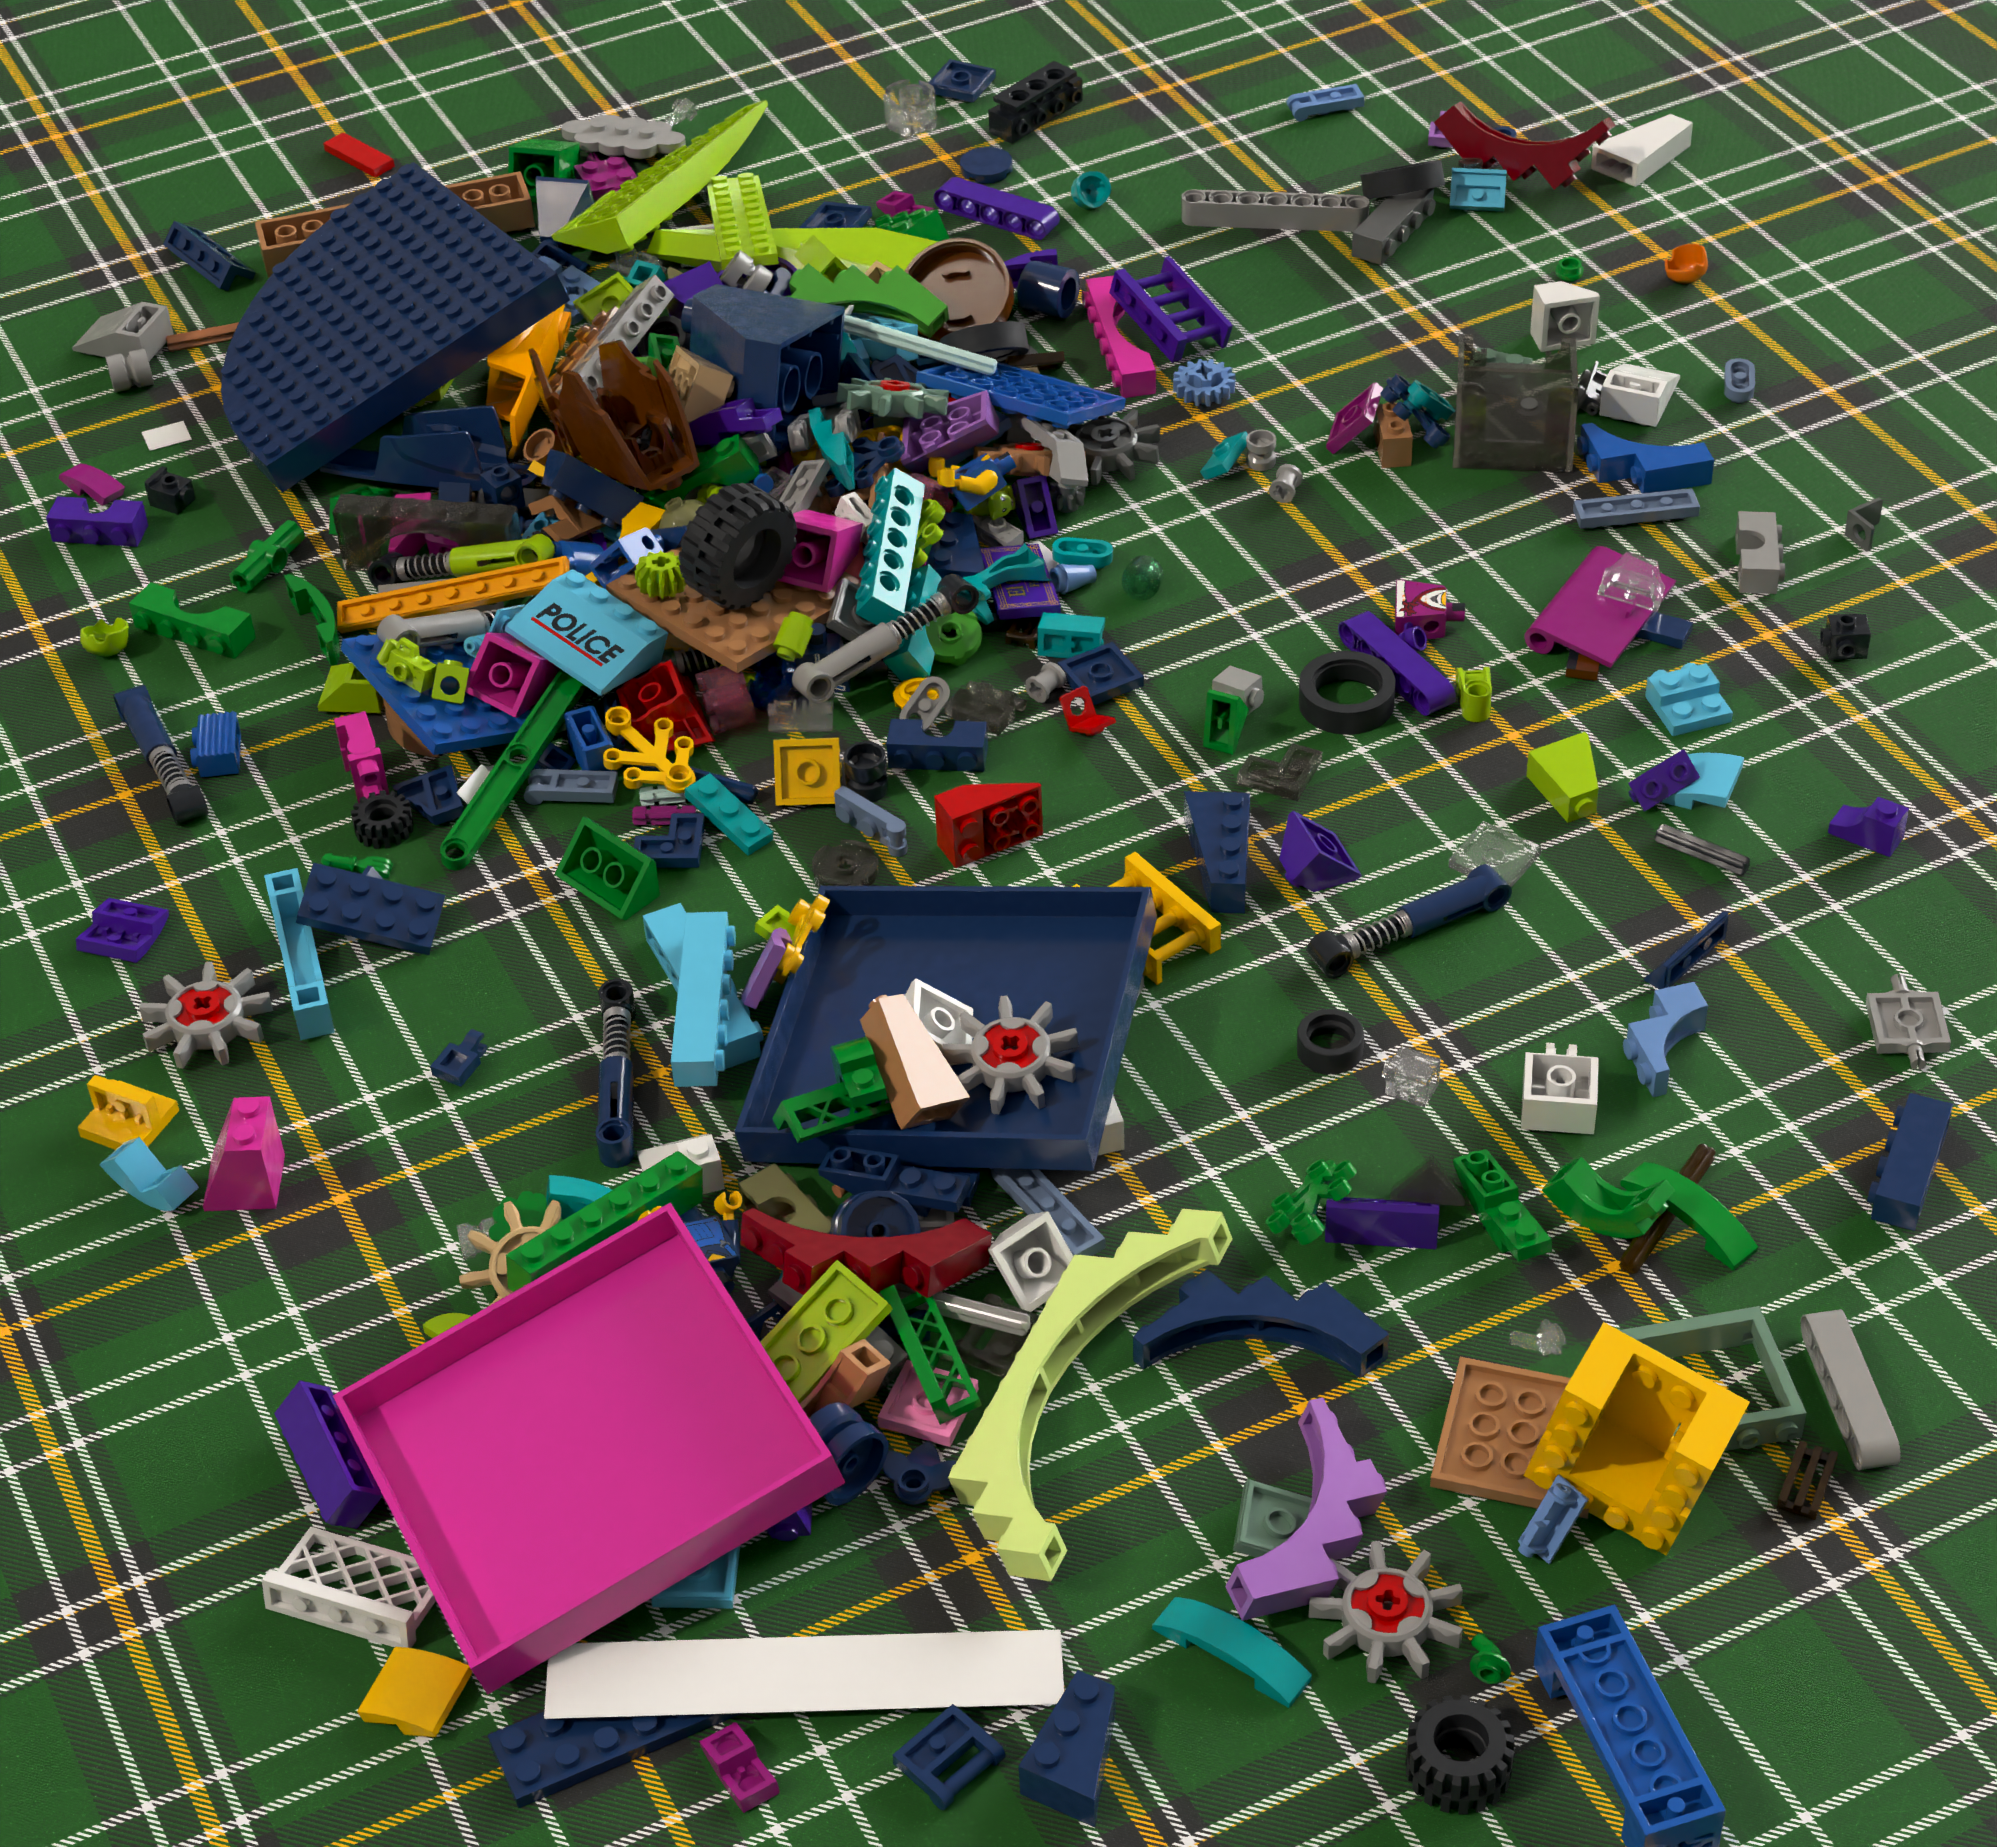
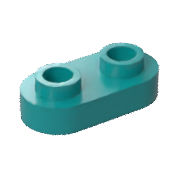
M1417 380L1407 389L1410 394L1408 396L1409 401L1419 409L1423 406L1426 407V411L1438 421L1441 418L1448 420L1455 412V409L1446 399Z
M1064 537L1054 541L1052 545V558L1059 564L1093 565L1095 569H1100L1112 562L1113 547L1104 540Z

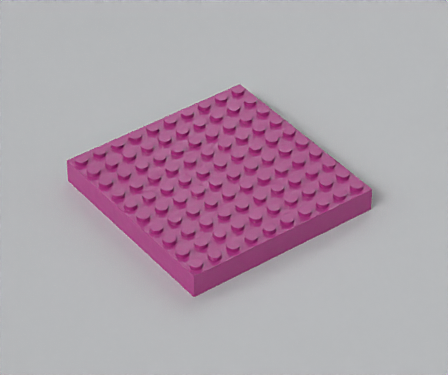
M671 1202L333 1395L463 1655L487 1695L845 1483L831 1452Z

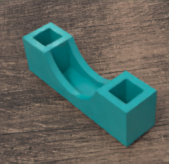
M930 564L911 571L904 613L906 611L911 612L912 607L918 608L920 602L925 604L927 598L930 599L933 594L937 593V587L942 578ZM925 625L922 627V631L918 629L915 631V635L912 633L908 635V640L903 638L899 649L883 658V662L901 682L911 678H924L930 675L935 652L927 637Z

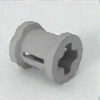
M1284 464L1277 470V479L1272 482L1269 488L1270 496L1280 503L1292 501L1296 493L1295 488L1301 484L1303 479L1299 468L1291 464Z
M1047 662L1042 666L1041 672L1038 675L1031 676L1026 680L1025 689L1031 698L1043 703L1049 699V694L1055 688H1061L1065 685V672L1056 663Z

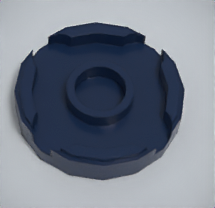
M996 147L972 149L966 152L960 159L961 174L964 178L970 180L969 177L974 178L975 182L981 184L1002 181L1006 178L1007 173L1011 174L1013 171L1012 156L1007 151Z

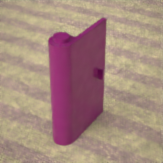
M1596 546L1589 552L1527 629L1524 635L1525 642L1531 650L1540 654L1550 652L1558 642L1611 668L1675 586L1676 580L1607 547Z

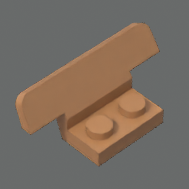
M549 495L528 504L532 516L544 512L546 517L556 513L560 521L542 529L557 542L562 540L573 541L606 526L600 522L602 516L592 512L591 516L584 514L574 508L576 502L569 498H566L565 502Z

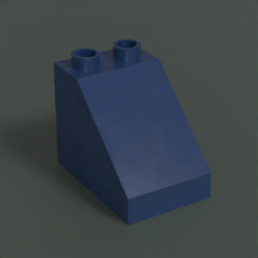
M715 284L693 295V298H689L686 301L681 316V327L684 333L691 334V352L727 370L733 375L734 389L730 398L725 399L724 404L739 399L753 398L755 409L780 408L783 420L773 425V429L767 432L777 448V456L766 460L772 462L791 449L788 440V426L800 415L809 413L808 410L815 408V406L813 407L811 396L838 392L845 307Z

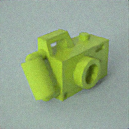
M405 637L401 638L399 642L394 639H386L376 658L380 665L387 668L386 673L420 693L433 687L437 665L419 655V646Z

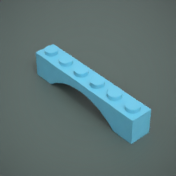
M298 868L264 875L300 1040L335 1033L312 928L296 923L297 914L304 895Z

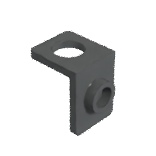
M1879 497L1848 510L1844 535L1866 552L1872 548L1874 525L1880 522L1883 500ZM1865 531V540L1858 535V532Z

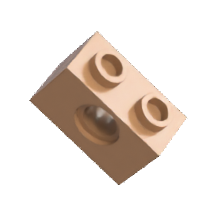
M1389 402L1378 404L1374 417L1373 434L1382 468L1411 466L1413 436L1408 419L1404 421L1393 412L1392 409L1397 403L1393 405Z

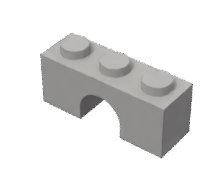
M1738 511L1735 542L1736 554H1740L1738 567L1739 593L1777 594L1778 582H1784L1785 563H1780L1783 561V544H1778L1781 543L1782 525H1776V512Z

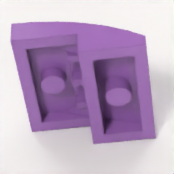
M780 927L772 932L742 991L741 999L744 1005L756 1009L759 1002L763 1001L778 971L777 966L786 951L785 945L787 943L792 944L786 929Z

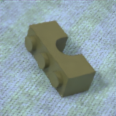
M775 1163L738 1183L739 1193L742 1196L741 1208L744 1211L755 1208L777 1220L785 1221L797 1227L830 1234L832 1218L830 1216L825 1217L818 1209L815 1200L809 1194L805 1196L798 1188L792 1175L789 1173L784 1174Z

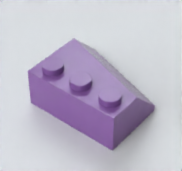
M987 390L948 402L947 415L945 416L924 412L923 419L904 417L902 442L905 446V452L901 457L903 466L913 475H917L928 469V462L931 457H942L946 461L998 435L999 418Z

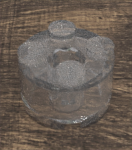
M900 80L890 84L885 89V94H883L885 125L891 131L899 133L901 138L910 139L915 134L933 130L937 127L935 89L925 81L918 80L919 84H910V80Z

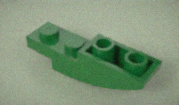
M1487 1149L1473 1151L1453 1159V1165L1471 1205L1502 1253L1510 1251L1519 1262L1552 1252V1239L1521 1203L1518 1186Z

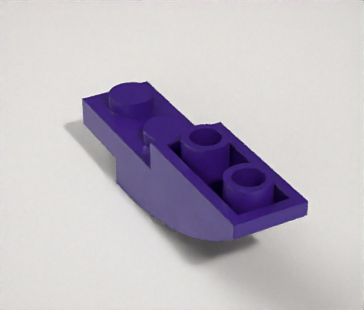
M746 398L723 404L689 423L695 448L709 444L710 448H713L721 440L731 438L738 433L744 434L748 431H755V434L767 433L773 429V425L783 420L780 408L755 409L753 398Z

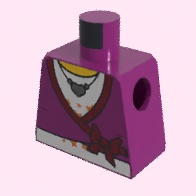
M1396 580L1395 634L1399 635V633H1402L1404 624L1411 622L1413 626H1420L1424 630L1427 639L1443 638L1445 636L1446 621L1464 622L1465 603L1446 602L1445 586Z

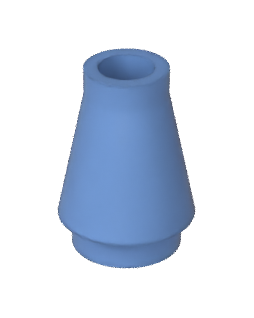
M1058 564L1049 572L1056 593L1060 592L1061 594H1066L1089 583H1094L1097 579L1096 569L1093 565Z

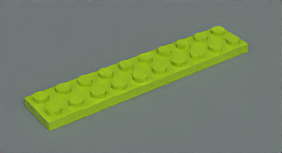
M741 173L736 178H727V176L722 175L712 177L706 188L722 270H725L739 250L753 258L755 266L759 264L762 266L779 264L777 248L759 175Z

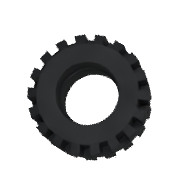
M1452 1695L1444 1696L1442 1703L1432 1700L1427 1703L1426 1711L1419 1709L1415 1714L1414 1722H1410L1408 1728L1405 1762L1407 1779L1413 1782L1412 1789L1416 1795L1425 1794L1424 1802L1431 1807L1435 1803L1441 1805L1440 1811L1449 1813L1450 1808L1458 1809V1815L1468 1814V1809L1474 1808L1477 1813L1484 1811L1486 1802L1491 1805L1496 1804L1500 1800V1793L1505 1794L1509 1787L1515 1745L1514 1735H1510L1511 1726L1507 1720L1501 1721L1502 1713L1496 1708L1487 1709V1702L1481 1699L1475 1703L1470 1701V1696L1461 1695L1460 1700H1453ZM1458 1747L1468 1749L1479 1757L1471 1761L1460 1762L1451 1760L1440 1752L1448 1748Z

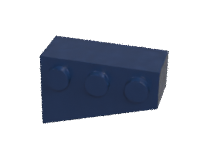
M945 512L944 518L938 524V527L943 531V536L938 542L932 544L926 565L930 564L942 579L949 574H957L963 578L976 575L985 570L972 514Z
M1077 1670L1019 1764L1021 1795L1094 1828L1097 1821V1809L1100 1793H1102L1103 1776L1116 1715L1114 1685Z

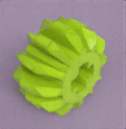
M660 550L659 553L648 552L647 556L639 557V562L636 564L635 580L637 581L640 593L649 594L650 598L660 596L663 599L664 596L675 597L676 593L684 592L685 585L687 584L682 577L679 567L681 565L679 555L675 556L673 551L663 553Z

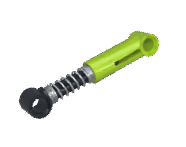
M535 534L528 539L455 547L451 551L445 552L444 555L440 552L437 556L433 553L430 556L424 554L422 558L419 555H416L415 558L412 556L404 557L398 552L391 551L369 566L368 577L376 588H378V585L403 583L413 578L417 580L434 576H448L449 574L455 577H462L552 559L555 553V546L549 537L543 534Z

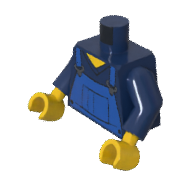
M738 1191L730 1194V1205L726 1201L725 1192L715 1199L714 1207L718 1213L723 1215V1221L716 1215L684 1223L729 1294L735 1287L732 1277L735 1268L740 1263L738 1219L734 1220V1211L742 1204V1196ZM657 1206L653 1208L651 1211L647 1210L643 1212L639 1216L638 1221L646 1217L647 1215L653 1213L654 1211L660 1209L661 1206Z

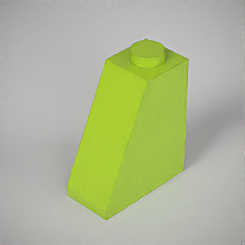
M1586 732L1528 752L1526 776L1567 823L1596 813L1599 788L1589 736Z

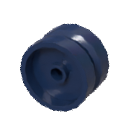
M880 1190L866 1191L850 1196L839 1205L832 1217L830 1234L853 1237H873L872 1228L874 1226L879 1228V1233L875 1234L876 1237H893L921 1232L917 1213L910 1203L894 1192Z
M836 1402L824 1406L815 1412L809 1420L831 1452L845 1481L841 1486L822 1496L828 1503L839 1506L852 1501L872 1484L886 1460L888 1441L883 1433L872 1424L864 1422L861 1416L850 1406Z

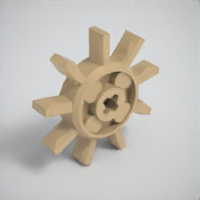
M554 1200L551 1201L545 1210L540 1227H523L519 1211L511 1201L504 1203V1217L511 1228V1232L505 1235L499 1242L490 1239L484 1233L471 1230L467 1235L470 1243L476 1249L490 1254L491 1257L489 1269L468 1272L459 1276L462 1289H475L486 1285H493L498 1296L490 1305L513 1293L508 1288L506 1254L556 1225L561 1216L560 1203Z

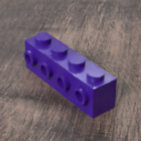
M299 1380L274 1414L282 1429V1434L294 1454V1459L303 1473L308 1489L319 1507L322 1518L332 1526L357 1529L383 1495L333 1397L334 1394L331 1388Z

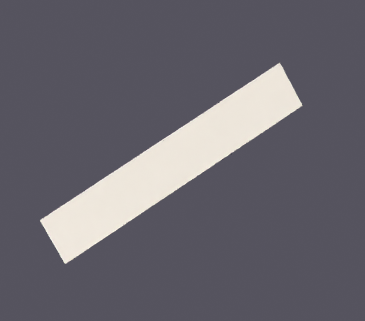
M1061 1630L574 1643L548 1659L544 1719L950 1707L952 1704L957 1707L1057 1704L1064 1693Z

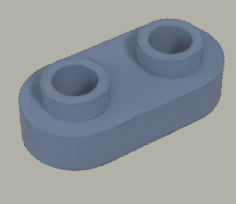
M1736 358L1729 360L1725 365L1724 394L1732 402L1744 403L1754 396L1755 366L1749 360Z

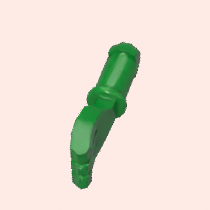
M327 853L321 858L322 865L351 872L363 873L368 865L373 866L382 878L389 877L391 867L393 866L391 860L382 857L369 856L363 860H357L356 856L351 858Z

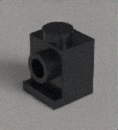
M161 466L144 482L149 504L155 508L179 515L196 499L192 480L169 473L167 467Z

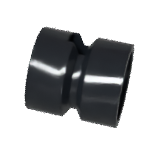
M868 741L850 745L843 754L846 787L870 802L882 799L888 791L884 749L879 744Z

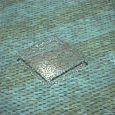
M1483 821L1449 858V868L1468 876L1476 867L1487 864L1512 887L1541 855V846Z

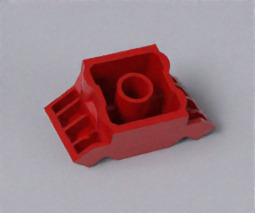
M671 659L665 663L653 666L648 673L639 678L628 680L620 689L616 690L621 706L628 709L631 713V726L653 746L656 737L654 734L655 721L659 718H669L672 720L674 733L668 740L667 754L674 751V742L681 736L690 737L694 742V748L716 741L709 730L711 727L703 714L702 704L695 694L696 690L688 676L681 674Z

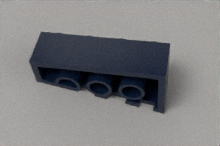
M1184 791V822L1189 831L1191 846L1195 851L1196 863L1202 875V883L1210 911L1213 913L1245 914L1250 793Z

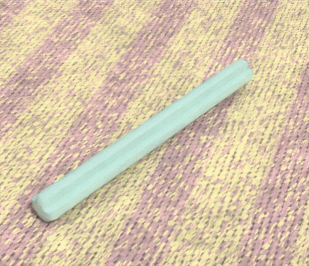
M844 314L843 332L989 376L993 375L996 371L997 361L995 359Z

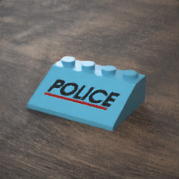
M574 569L554 578L505 626L507 633L600 696L661 663L668 632L659 627L654 621L647 619L630 605L623 603L606 589L599 587Z

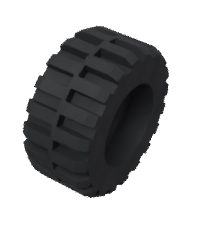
M737 483L719 489L718 494H712L706 499L707 503L697 509L693 521H689L686 527L687 533L682 537L680 543L682 551L679 552V562L681 564L679 567L686 584L721 608H726L727 610L747 608L751 606L752 602H759L763 599V595L766 592H771L775 587L776 581L785 574L784 569L792 560L793 556L791 553L795 549L797 542L794 537L797 534V526L792 511L788 509V506L753 484Z

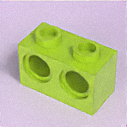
M814 235L809 239H805L794 254L804 266L809 263L832 283H834L836 276L842 270L848 269Z

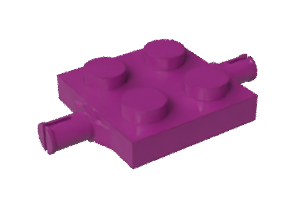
M593 153V156L592 154L588 155L587 161L583 164L573 166L576 179L589 180L594 200H598L611 190H615L616 193V191L621 189L620 184L637 177L624 157H610L608 160L601 161Z

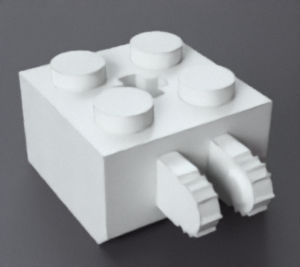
M1546 1043L1545 1054L1526 1052L1523 1075L1521 1129L1594 1134L1598 1094V1057L1577 1056V1045L1569 1044L1566 1055L1556 1054L1554 1043Z

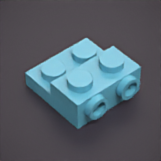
M1687 663L1680 670L1672 672L1658 670L1651 677H1647L1645 697L1672 736L1732 722L1733 712L1719 693L1720 682L1706 663L1701 665Z

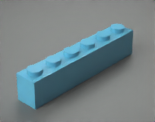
M681 903L643 915L646 941L677 994L686 911ZM732 979L731 995H725V999L729 1000V1020H723V1024L727 1026V1045L720 1048V1050H724L725 1069L761 1057L760 1041L764 1040L759 1023L751 1021L748 1006L743 1004L742 999H738L736 987Z
M727 912L686 913L671 1055L674 1087L717 1086L718 1071L725 1070L724 1050H720V1048L727 1045V1026L723 1024V1020H729V1000L725 999V995H731V975L727 974V971H733L734 967L733 950H729V946H735L736 944L735 926H729Z

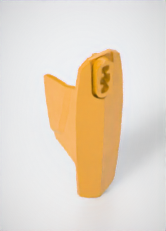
M565 304L487 357V365L490 367L486 406H493L499 419L510 422L512 448L508 455L510 459L514 458L541 397L534 381L536 375L528 350L533 348L537 352L548 379L558 350L563 349L570 329L571 312L564 311Z

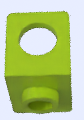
M444 660L443 663L438 662L432 699L462 704L464 702L470 668L462 667L463 663L454 660ZM454 677L459 682V690L456 694L447 695L443 693L440 684L444 678Z

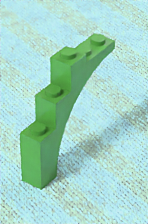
M808 263L803 269H798L793 273L789 282L791 296H786L845 307V310L849 305H854L851 313H871L890 317L898 321L917 324L918 331L929 338L949 319L948 306L898 265L891 271H886L877 284L853 264L847 270H842L836 276L834 283H832Z

